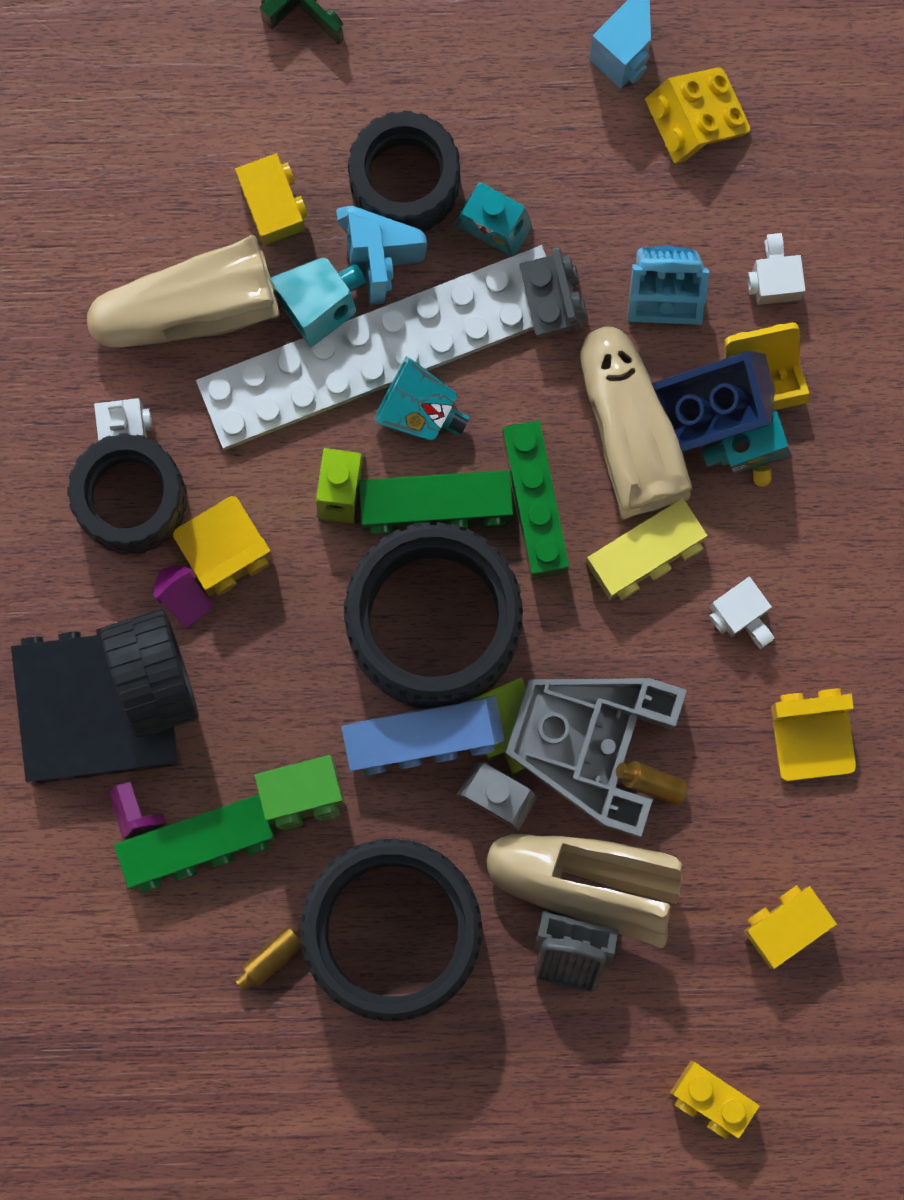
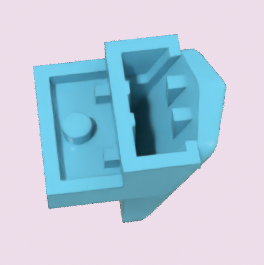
M355 206L337 208V221L346 232L350 266L357 264L361 271L365 270L369 304H384L386 292L392 291L393 266L423 262L427 249L426 236L417 228Z
M669 245L638 249L636 252V264H632L628 322L702 325L704 304H706L709 270L703 267L701 257L696 250Z

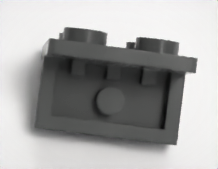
M560 247L552 248L553 255L519 264L535 333L538 338L570 329H575L577 333L584 332L583 321L589 320L584 299H581L579 291L575 292L574 286L580 285L576 265L572 262L570 255L564 256Z

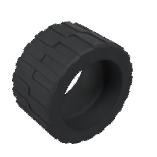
M404 110L403 112L394 113L393 111L386 113V115L380 118L373 119L368 126L362 128L358 133L357 139L352 143L350 158H348L350 189L356 207L409 225L423 232L430 230L437 223L440 224L448 212L452 211L460 190L458 148L455 147L451 134L443 128L442 124L437 120H432L428 115ZM399 145H412L426 150L437 160L440 176L437 186L427 196L413 202L401 203L382 197L372 187L369 173L371 164L383 151Z
M119 433L116 436L109 435L97 443H92L88 446L87 450L82 455L80 454L75 461L76 464L69 475V487H67V496L70 499L69 506L82 529L95 543L98 542L103 548L128 555V553L142 554L145 551L155 550L160 547L162 543L173 536L174 530L181 525L184 511L187 508L186 485L173 458L155 441H150L145 436L138 434L136 436L129 435L128 433ZM130 461L142 462L151 467L158 474L162 482L163 499L159 509L148 521L136 527L117 528L109 525L101 519L94 507L93 492L98 480L108 469L117 464Z
M161 608L105 626L101 629V638L113 682L128 724L136 738L148 736L198 719V709L187 670L165 610Z

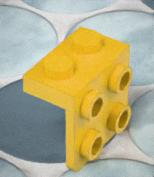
M719 67L670 77L645 98L674 164L685 162L707 144L742 137L750 131V125L725 71Z
M797 323L777 324L769 328L740 332L725 339V359L747 351L766 354L775 389L772 411L810 403V393L800 367V330Z
M235 496L224 499L179 526L173 532L175 541L209 596L214 593L217 596L226 593L237 585L236 580L246 574L253 576L269 566L268 561L274 558L239 499Z
M840 688L818 691V698L803 699V693L786 694L780 696L781 702H776L771 706L779 773L782 780L794 781L845 775L855 771L856 761L849 712L854 709L852 694L841 695Z

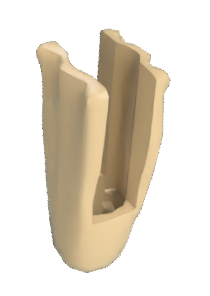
M250 235L232 245L197 255L182 263L148 274L124 286L105 292L92 302L87 313V326L90 335L102 346L113 348L226 334L267 319L277 318L280 315V311L270 281L271 277L264 253L259 248L256 236Z
M602 327L592 331L585 338L580 352L581 367L588 398L599 426L605 462L618 502L621 519L626 520L634 515L658 511L682 498L685 501L690 500L692 484L682 450L673 426L660 404L650 376L636 347L623 331L615 327Z
M510 834L497 839L490 847L487 856V871L491 881L502 891L575 920L617 929L619 934L651 944L657 948H664L666 945L670 905L668 903L606 888L561 879L564 872L629 893L677 904L682 882L681 870L683 864L676 857L662 852L609 841L565 836H534L530 834Z

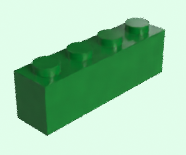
M540 420L505 426L502 429V438L510 470L530 578L535 580L566 574L569 570V562Z
M510 470L359 480L363 531L370 530V535L372 536L392 534L393 529L407 528L410 525L430 522V526H437V522L460 526V530L468 529V524L483 523V528H500L506 526L505 521H512L513 519Z
M258 794L113 845L128 889L138 888L141 894L161 887V879L174 875L176 881L194 876L198 874L196 867L211 863L212 868L229 864L234 861L233 854L247 850L248 856L266 851L270 849L268 842L276 840L272 825L265 820Z

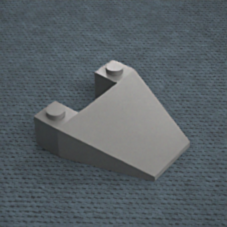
M651 678L529 680L506 754L601 827L639 839L642 836L653 800L616 788L619 778L616 776V768L620 763L624 762L637 719L673 730L676 727L687 690Z

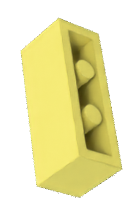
M684 498L588 556L586 564L608 599L611 600L619 596L622 601L640 589L637 583L650 576L654 581L672 569L669 563L680 556L686 561L704 549L701 543L706 540L708 535Z

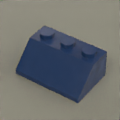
M747 351L652 383L660 404L673 426L682 453L771 425L775 389L766 354Z

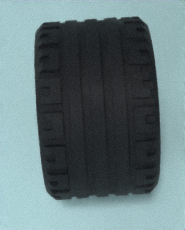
M430 522L410 525L407 526V530L401 532L398 529L392 532V534L379 540L380 544L376 547L372 546L358 562L359 567L351 575L346 590L347 596L344 600L346 633L354 657L361 670L383 693L399 702L403 701L414 707H438L469 701L482 695L507 670L516 653L521 633L523 617L521 591L513 570L508 567V561L495 546L491 547L487 544L488 540L469 529L467 531L460 530V526L437 522V526H430ZM422 559L449 560L472 570L484 581L493 596L497 608V629L488 649L475 663L462 671L447 676L426 677L409 673L396 666L381 652L371 633L370 615L372 606L383 583L400 568Z
M391 838L379 839L369 843L365 842L352 847L341 856H337L322 870V874L319 878H316L306 897L307 901L302 911L300 930H302V949L309 970L320 988L334 1002L364 1018L396 1022L427 1015L456 995L471 975L478 959L482 942V919L475 893L467 878L451 860L424 844ZM384 866H403L418 870L432 878L446 892L454 906L458 921V940L454 955L445 971L432 984L418 992L405 996H382L368 992L354 984L338 966L333 957L329 942V921L333 906L341 892L355 878L367 871Z

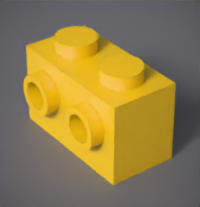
M275 153L235 168L238 181L263 246L305 231L302 219L307 218L308 214L301 196L294 198L289 185L294 184L295 180L288 162L281 164L278 154Z
M795 885L778 897L782 904L769 912L764 907L747 919L751 926L744 930V933L770 969H775L837 925L810 886L800 890L798 885Z
M694 1061L689 1062L670 1092L678 1098L674 1104L693 1118L697 1112L701 1113L711 1120L707 1127L726 1140L730 1134L739 1139L760 1105Z

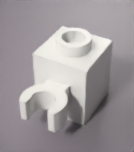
M782 233L768 234L767 240L764 241L767 259L756 260L752 269L753 272H748L747 274L750 295L756 294L757 305L801 300L806 291L801 255L784 257Z
M139 398L94 404L98 441L109 435H119V433H128L135 436L138 434L145 436L147 439L146 431H152L153 429L150 408L144 409Z
M750 576L714 601L709 607L713 612L709 617L720 633L723 634L727 631L732 638L743 629H746L759 649L773 641L774 636L760 620V617L766 614L772 606Z

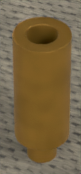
M637 761L629 764L620 763L616 768V776L623 779V784L627 788L673 806L681 804L686 797L688 787L683 779Z
M287 926L242 965L245 972L235 982L244 992L254 983L260 987L303 950L301 939Z

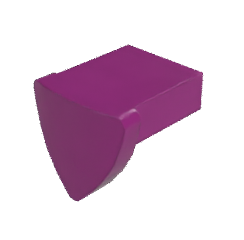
M184 566L166 567L160 570L156 578L154 596L159 604H166L186 629L215 605L194 580L196 574L192 569Z
M131 782L117 785L108 792L122 837L166 824L163 813L142 818Z

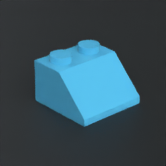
M627 0L592 36L589 60L620 89L629 81L632 84L636 83L648 68L645 64L650 57V54H648L651 42L650 0Z

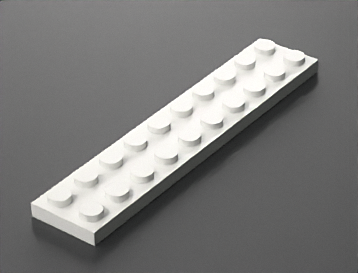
M542 245L348 320L311 348L302 338L197 379L196 382L223 450H228L390 386L405 356L410 357L429 371L534 330L519 264L546 257Z

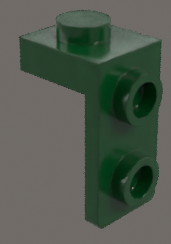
M317 0L261 1L260 12L262 20L271 29L276 27L299 5L338 45L344 40L342 29L344 24L333 10L327 9L325 11L316 2Z

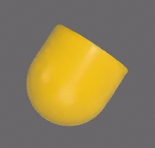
M759 466L752 469L753 481L757 486L766 487L770 484L772 480L771 467Z

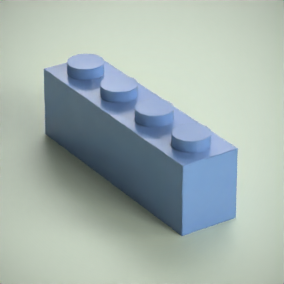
M496 695L341 726L350 771L363 769L364 776L386 772L385 765L399 763L400 769L422 765L421 758L430 756L435 757V762L457 759V751L471 749L472 756L494 752L493 745L505 741Z

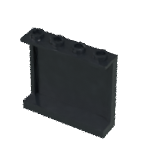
M102 628L96 629V635L81 637V632H66L58 634L59 640L44 642L41 636L20 639L21 645L11 646L25 781L31 785L182 765L180 750L177 748L175 727L141 738H136L133 735L109 669L101 638Z

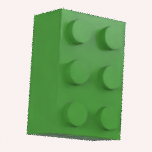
M331 755L254 774L265 820L273 827H279L281 831L304 826L302 819L313 816L319 822L341 816L339 809L347 808L336 763Z

